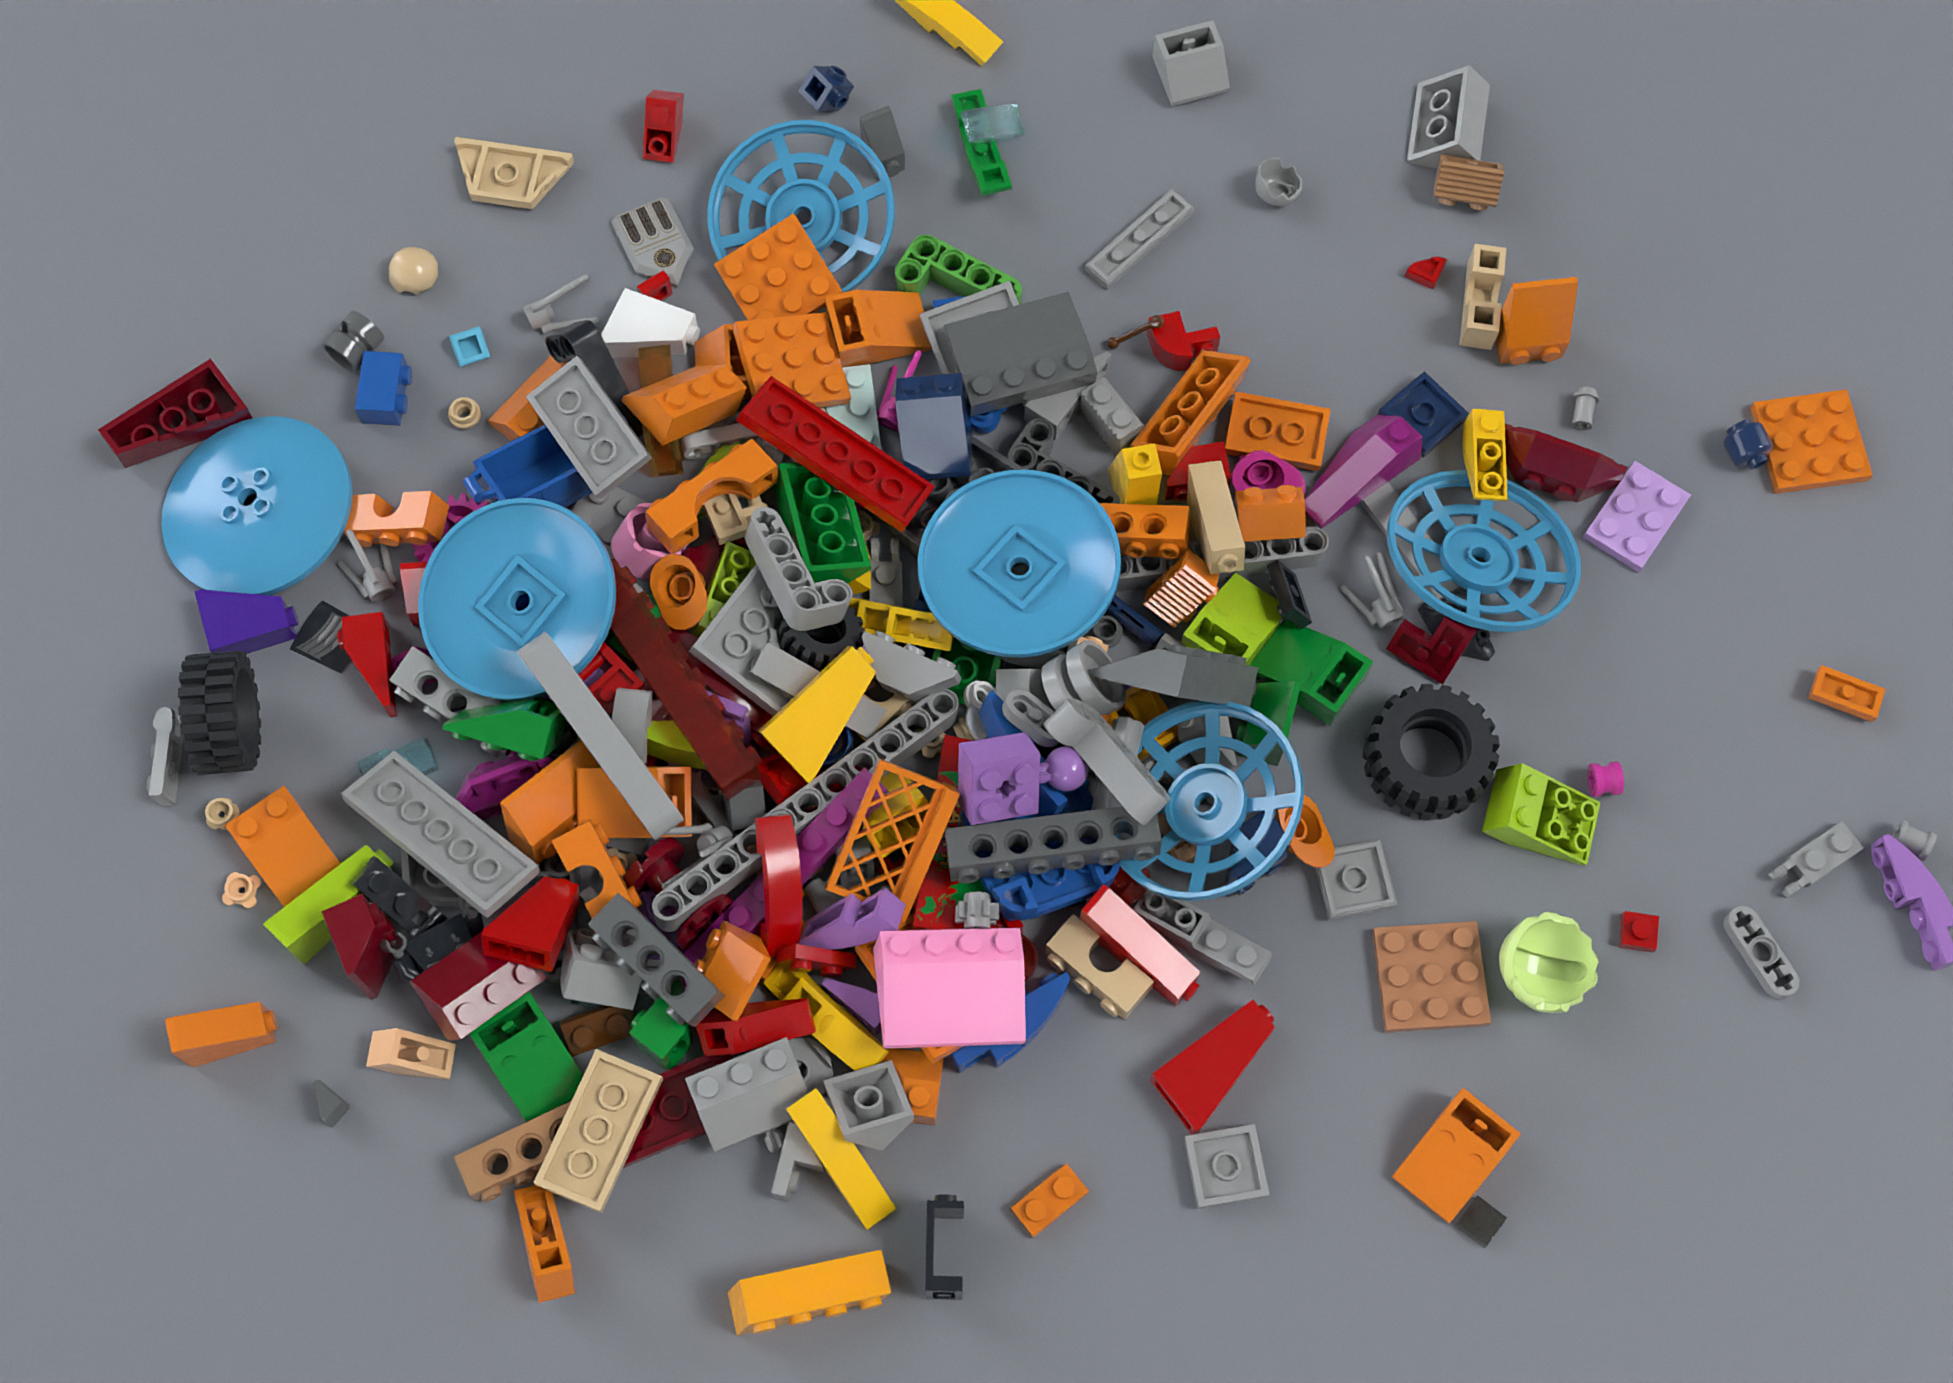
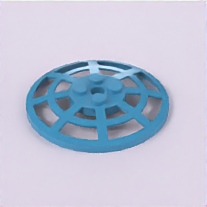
M793 120L775 124L756 132L742 142L728 156L718 171L711 188L708 202V230L718 260L728 255L726 249L744 245L794 213L796 216L800 211L808 210L812 213V218L802 227L823 261L822 251L829 247L834 240L849 246L848 250L837 261L827 266L832 274L846 266L858 251L873 256L870 264L862 273L841 288L843 292L854 290L877 268L887 251L893 234L895 198L892 184L883 164L874 151L859 137L844 128L827 122ZM812 133L835 138L828 156L816 153H795L790 155L784 136ZM770 141L773 142L778 159L761 169L750 183L733 175L737 167L749 154ZM846 145L856 149L870 163L877 173L880 182L865 189L862 188L855 175L845 165L840 163ZM810 163L822 165L823 168L816 181L812 179H798L794 165ZM782 169L786 184L778 188L773 195L759 189L770 176ZM835 172L840 174L849 183L854 194L839 200L836 199L833 192L828 188ZM727 186L743 195L739 209L740 232L721 236L720 207ZM884 194L887 220L884 236L879 245L864 239L869 222L867 202ZM752 201H755L766 207V225L749 229L750 207ZM859 206V225L856 235L840 229L842 212Z
M1465 470L1444 471L1425 476L1412 483L1402 492L1392 508L1387 523L1389 553L1396 570L1405 583L1420 599L1436 611L1474 628L1497 632H1517L1545 625L1558 617L1568 607L1578 589L1581 577V559L1578 547L1569 528L1560 516L1531 491L1507 480L1508 499L1518 503L1541 521L1527 531L1510 517L1493 510L1494 501L1480 500V505L1452 504L1443 506L1435 490L1456 486L1471 487L1467 471ZM1423 495L1432 512L1428 513L1420 521L1413 533L1398 524V519L1404 509L1414 499ZM1473 515L1477 516L1476 524H1464L1456 527L1449 516ZM1490 520L1505 527L1516 537L1508 540L1500 532L1489 527ZM1437 521L1446 533L1441 545L1423 538L1427 529ZM1551 532L1563 553L1566 573L1546 572L1544 556L1536 543L1537 539ZM1395 535L1412 545L1414 561L1421 573L1420 576L1414 577L1405 565L1397 548ZM1524 547L1527 548L1533 560L1535 570L1519 567L1518 550ZM1422 550L1438 556L1442 570L1430 573L1425 564ZM1474 557H1482L1485 562H1479ZM1513 579L1533 582L1531 590L1521 599L1508 588ZM1452 580L1458 586L1467 590L1466 600L1452 594L1441 584ZM1545 583L1565 585L1564 593L1559 602L1546 615L1542 616L1528 606L1539 596ZM1432 587L1445 599L1465 608L1466 613L1442 602L1425 588ZM1496 593L1507 603V605L1500 606L1480 605V594ZM1517 611L1528 620L1517 622L1492 621L1480 618V613L1499 615Z
M1207 701L1188 703L1170 709L1148 722L1144 726L1138 754L1145 748L1157 761L1150 771L1157 781H1159L1165 771L1175 780L1168 790L1170 801L1157 813L1166 815V819L1173 830L1162 838L1160 855L1146 861H1137L1135 859L1120 860V866L1141 886L1155 894L1176 900L1199 901L1215 899L1234 893L1251 884L1267 872L1283 854L1293 838L1301 817L1304 800V782L1300 762L1292 744L1278 726L1266 716L1248 706L1230 701L1228 704ZM1205 716L1206 737L1186 741L1168 753L1154 739L1163 731L1178 723ZM1220 716H1231L1246 720L1267 732V735L1254 750L1251 746L1237 739L1220 736ZM1277 743L1284 751L1292 769L1295 782V792L1277 795L1273 774L1265 762V758ZM1220 748L1236 751L1246 756L1247 759L1235 772H1232L1227 767L1219 765ZM1206 749L1204 764L1193 766L1184 771L1176 762L1191 752ZM1258 768L1264 780L1266 797L1248 798L1247 790L1243 783ZM1208 797L1214 798V805L1209 811H1199V805L1203 799ZM1293 807L1285 833L1275 849L1265 858L1257 847L1270 829L1275 810ZM1265 811L1260 827L1249 841L1239 828L1242 826L1247 813ZM1119 833L1115 835L1118 839H1120ZM1229 839L1239 849L1238 852L1226 859L1209 863L1211 846L1220 844ZM1182 840L1197 846L1194 864L1180 861L1170 856L1167 852ZM1245 858L1255 867L1246 876L1229 885L1210 891H1203L1206 875L1209 873L1228 869ZM1159 859L1163 864L1174 870L1192 874L1188 892L1164 887L1146 877L1141 870Z

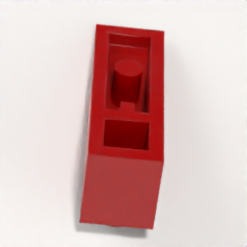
M381 611L341 617L342 629L337 631L340 649H345L390 717H397L394 684L389 681L393 675L389 623Z

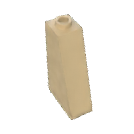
M1214 461L1188 465L1187 506L1190 509L1192 528L1210 574L1244 570L1245 545L1222 462Z

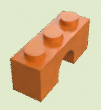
M432 491L403 492L400 506L394 512V507L377 494L352 495L351 511L343 534L347 536L346 531L351 529L361 547L366 548L371 547L372 544L398 546L399 543L426 545L427 542H439L442 540L449 504Z
M590 820L551 840L567 872L582 865H589L598 869L602 874L604 885L601 893L585 902V906L592 919L617 893L624 896L637 909L643 905L635 887L627 888L622 878V875L626 874V870L618 855L610 856L605 846L610 840L601 823L594 825L593 821Z

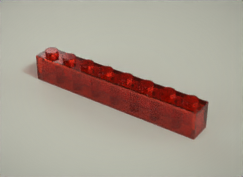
M613 558L611 562L616 581V603L610 629L726 799L729 800L763 778L758 767L763 762L752 745L745 748L740 740L744 737V734L735 720L732 719L727 722L722 714L726 709L716 693L709 696L704 688L708 683L698 667L691 670L686 663V660L690 659L682 644L679 641L673 644L668 635L672 631L662 616L655 618L650 610L655 607L644 590L640 593L636 591L633 585L637 581L627 566L620 568Z

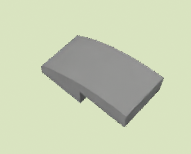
M618 688L615 695L612 721L645 764L647 762V728L652 725V691Z

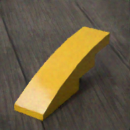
M894 0L926 31L930 33L934 29L955 50L960 46L981 67L1003 43L980 20L954 0Z
M854 597L851 598L848 608L852 606L857 611L855 616L861 617L863 621L862 627L865 628L866 632L875 635V632L879 631L891 636L897 642H909L913 645L951 651L954 637L941 626L931 612Z
M817 1088L786 1109L866 1230L896 1210V1207L855 1144L844 1139L837 1117Z

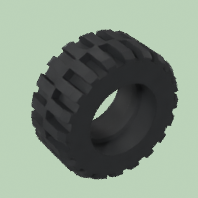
M1421 684L1418 691L1412 686L1403 689L1400 696L1393 695L1386 701L1384 707L1379 709L1365 737L1366 743L1363 747L1362 758L1367 760L1364 766L1366 777H1373L1374 779L1371 784L1372 789L1376 794L1383 792L1386 795L1383 802L1389 807H1392L1395 803L1402 808L1400 813L1410 817L1412 812L1419 813L1420 820H1430L1433 814H1437V818L1441 820L1449 818L1453 812L1460 814L1467 810L1469 805L1475 803L1491 781L1494 770L1498 766L1499 755L1496 751L1500 744L1499 737L1491 734L1495 729L1492 719H1485L1482 716L1485 709L1479 702L1475 705L1471 704L1468 701L1470 695L1463 691L1459 695L1451 692L1452 687L1441 685L1440 689L1436 690L1433 689L1432 684ZM1416 728H1431L1442 732L1452 740L1459 751L1461 759L1459 769L1454 774L1444 777H1433L1418 772L1406 761L1400 747L1401 737L1405 732Z

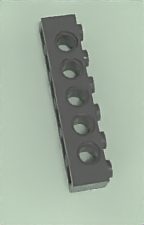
M1123 806L945 829L951 882L959 881L960 883H972L979 878L992 876L997 879L1012 877L1016 873L1023 872L1043 874L1050 869L1063 867L1067 870H1076L1086 864L1094 863L1107 866L1116 864L1120 860L1133 858L1137 861H1146L1160 855L1162 843L1157 814L1146 825H1143L1136 821ZM1118 833H1127L1131 836V838L1128 840H1120L1116 838L1115 835ZM1084 837H1091L1097 842L1087 845L1080 840ZM1055 841L1062 846L1057 849H1050L1045 844ZM1014 846H1022L1027 849L1020 854L1010 851ZM986 850L991 855L987 858H979L975 853Z

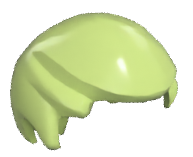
M1544 912L1540 916L1527 917L1512 929L1502 943L1499 953V966L1502 977L1514 996L1533 1010L1545 1013H1565L1569 1010L1570 1006L1581 1003L1583 1001V994L1595 987L1598 981L1596 968L1599 960L1592 950V939L1581 931L1579 924L1571 918L1560 916L1553 912Z

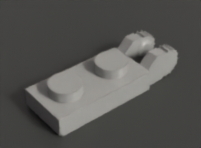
M871 538L870 601L903 607L902 561H899V538H891L890 553L892 554V562H879L880 542L878 538Z
M164 706L157 709L154 715L155 719H153L152 726L157 730L156 743H153L151 747L152 773L147 778L148 796L162 807L176 805L183 751V735H181L180 725L182 724L181 717L175 714L171 708Z
M1841 821L1789 856L1785 863L1768 875L1774 881L1783 877L1790 869H1793L1800 879L1796 882L1793 881L1782 891L1786 898H1788L1804 886L1807 888L1859 853L1864 847L1845 823Z

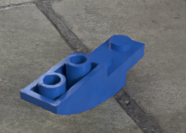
M1067 971L1060 976L1057 973H1052L1043 978L1038 983L1040 987L1029 994L1025 990L1026 1042L1024 1044L963 1046L952 1054V1062L957 1071L961 1073L990 1056L997 1068L1025 1048L1042 1031L1062 1002L1070 981Z

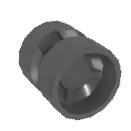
M351 311L340 323L341 331H333L322 346L327 354L339 365L351 372H356L362 365L364 351H374L384 340V335L367 317L359 312Z

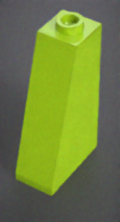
M365 845L274 914L263 925L305 965L332 939L322 911L362 894L350 882L372 856L380 859L389 868L394 862L380 848L374 852Z

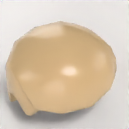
M402 248L394 254L389 264V282L399 293L407 291L418 295L431 288L438 278V263L435 257L429 251L422 248Z

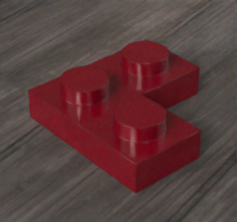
M1445 616L1432 636L1404 619L1386 649L1443 685L1477 629Z

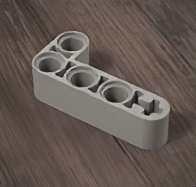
M768 507L755 509L749 521L745 541L786 623L795 630L806 631L841 622L852 598L853 592L851 587L839 579L814 583L780 515Z
M1067 698L1044 722L1047 731L1058 742L1071 746L1078 752L1127 812L1139 823L1146 825L1170 801V796L1098 711L1088 703Z

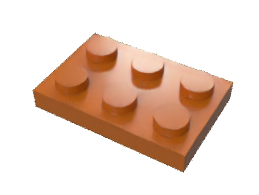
M1235 391L1225 443L1227 455L1241 457V455L1245 456L1252 451L1264 450L1294 467L1319 472L1331 409Z

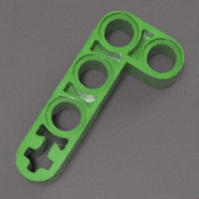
M928 234L920 235L912 241L895 268L896 291L919 292V295H921L930 280L961 296L967 297L1010 281L1019 305L1022 304V286L1018 280ZM923 253H929V254H931V255L928 256V257L920 256V254H923ZM956 267L958 270L950 271L947 268ZM913 277L915 280L907 281L904 278ZM977 281H983V282H985L986 284H984V285H977V284H975V282H977Z

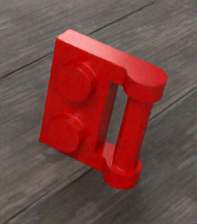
M603 642L592 661L578 675L584 682L604 662L607 661L612 666L588 688L611 718L616 690L618 688L641 690L645 687V684Z

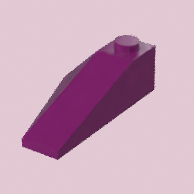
M1375 416L1351 434L1305 497V514L1320 529H1323L1420 460L1423 436L1401 416Z

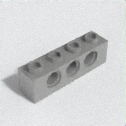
M413 646L389 680L397 686L394 693L410 703L414 698L425 704L423 711L438 721L443 716L450 720L459 714L451 712L450 709L451 702L457 697H465L467 699L465 710L501 703L496 699L481 696L460 686L449 678L432 658ZM428 679H437V691L431 695L423 694V683ZM482 742L480 745L482 749L495 757H498L500 752L508 757L513 751L509 749L504 751L493 750L486 747L485 742Z

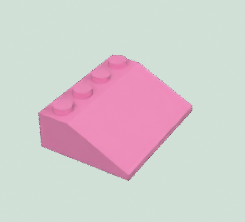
M1020 928L879 932L873 952L884 1049L1024 1044L1026 1042L1025 974Z

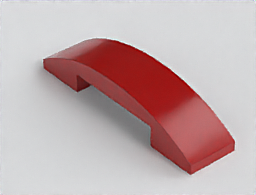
M789 814L755 818L757 853L762 855L765 921L760 922L761 939L770 957L777 956L778 949L798 944L801 935V868L795 830L791 815Z

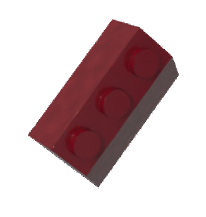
M360 894L322 911V915L346 975L372 1000L378 997L393 963L391 960L392 953L383 951L379 945L381 939L387 940L391 948H393L395 938L392 936V931L396 932L392 921L387 919L383 911H380L375 901L370 903L363 894Z
M481 931L409 982L446 1039L450 1041L464 1038L544 981L547 977L543 970L484 956L481 937L483 931Z

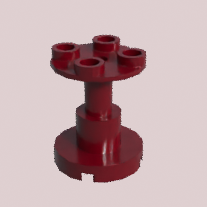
M668 837L644 852L648 858L642 864L636 860L626 872L623 880L627 888L634 886L638 895L650 889L656 895L663 891L662 884L682 871L677 866L685 852L681 843L673 837ZM721 894L711 899L683 924L675 937L676 943L682 950L688 949L698 939V936L704 933L734 902L728 894Z

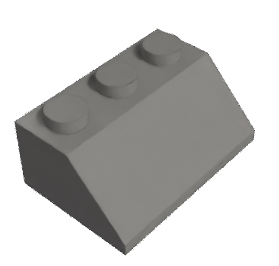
M1470 65L1418 83L1407 162L1410 164L1438 168L1441 154L1480 160L1490 84Z
M787 1037L685 1078L714 1153L793 1121L786 1109L808 1094Z

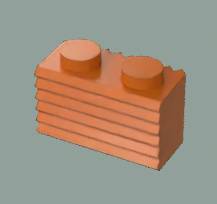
M1188 550L1146 590L1143 605L1172 628H1175L1181 620L1184 623L1188 622L1194 616L1197 606L1202 601L1208 603L1215 597L1219 589L1217 587L1219 573L1210 574L1206 562L1199 558L1197 554H1194L1192 550Z

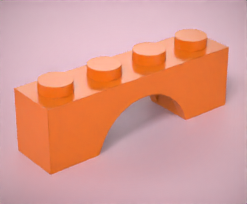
M750 439L745 444H738L730 450L726 457L717 463L712 462L708 464L701 474L692 480H686L679 484L673 493L664 499L655 500L646 510L647 528L671 554H675L699 537L697 515L707 501L724 494H736L753 500L778 482L777 464L753 439Z

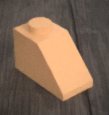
M398 1028L373 1031L366 1067L400 1075L450 1079L456 1044Z

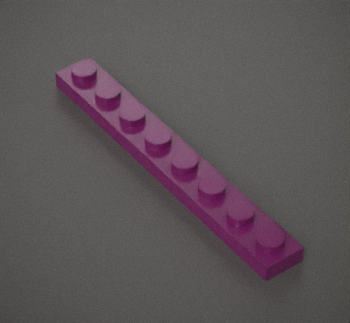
M865 767L796 837L802 885L844 843L873 775ZM879 781V785H880V788H881V790H882V792H883V795L886 794V793H888V792H890V791ZM877 788L872 799L879 797ZM882 802L868 808L865 814L866 819L882 804ZM763 872L684 953L693 964L698 959H703L708 950L706 943L709 935L714 928L719 929L723 920L754 935L760 930V922L765 921ZM680 978L683 985L686 987V980L684 978Z

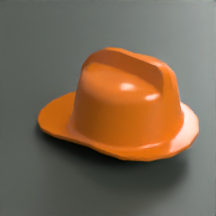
M669 554L662 557L654 565L650 574L652 594L667 625L676 630L690 629L702 620L707 610L708 597L704 578L689 558L681 554Z
M1304 795L1301 817L1288 851L1295 854L1307 865L1323 868L1330 865L1334 859V844L1317 805L1310 797ZM1293 807L1278 809L1277 814L1274 816L1284 832L1291 818Z

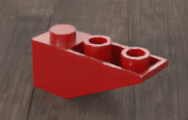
M808 998L747 1003L738 1021L730 1019L714 1007L696 1026L704 1056L738 1054L766 1046L785 1037L790 1040L816 1032Z

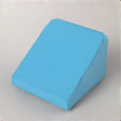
M480 326L449 336L460 367L490 357Z

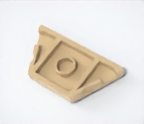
M455 137L454 140L471 200L533 210L574 163L573 153Z

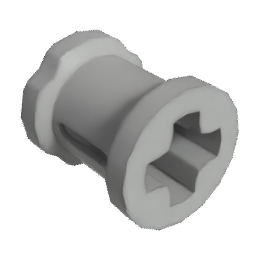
M1902 819L1895 828L1892 837L1916 854L1919 860L1925 861L1934 847L1937 834L1931 831L1927 834L1909 826V822Z

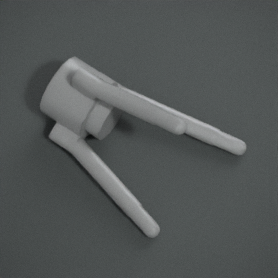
M582 275L542 300L540 299L524 306V311L533 330L541 327L545 334L555 329H562L578 321L590 320L594 324L598 323V317L553 323L550 321L556 318L550 303L587 281L588 275Z
M348 529L346 534L366 571L362 576L364 581L362 582L344 561L340 560L338 562L339 567L360 589L364 599L370 598L372 602H379L389 598L395 592L394 585L398 584V581L393 574L387 545L379 544L385 571H382L380 567L373 568L353 531Z
M1377 553L1376 558L1386 590L1369 556L1364 558L1368 571L1381 597L1371 604L1373 607L1372 612L1346 586H1342L1341 591L1366 616L1371 626L1378 623L1380 629H1386L1401 621L1405 616L1398 602L1382 553Z
M706 823L700 826L674 827L664 834H700L701 836L697 840V848L702 858L663 883L662 889L667 888L733 839L731 831L725 826L712 828L710 823Z

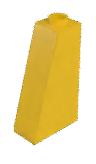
M1155 443L1122 449L1108 467L1112 491L1119 496L1120 504L1156 505L1162 470Z
M847 646L758 730L807 783H810L817 775L876 673L870 666L874 660L862 647L856 650L853 646Z

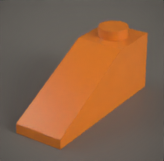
M536 1185L514 1190L538 1303L575 1294L572 1266L552 1192Z

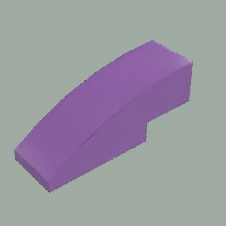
M886 888L864 901H860L851 893L807 920L798 944L831 950L862 945L877 940L880 931L898 930L906 904Z

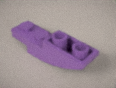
M1890 834L1883 835L1871 845V856L1873 863L1877 868H1880L1884 878L1885 894L1889 900H1892L1895 909L1909 907L1910 922L1919 932L1923 942V955L1931 963L1933 971L1948 968L1953 965V941L1949 930L1953 928V907L1938 882L1923 863Z

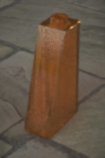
M670 345L638 348L640 389L675 375ZM642 424L645 447L652 457L648 461L651 477L684 474L681 438L662 446Z

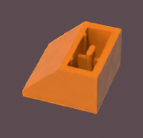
M724 324L695 341V366L727 365L747 387L743 399H752L732 329L734 324Z

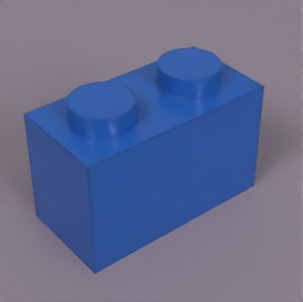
M364 351L355 403V411L362 424L400 426L402 414H406L408 409V398L405 395L406 385H410L412 382V367L407 365L403 353Z

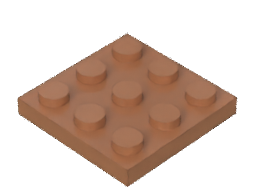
M1477 921L1373 928L1372 938L1384 1033L1485 1027L1491 1024Z

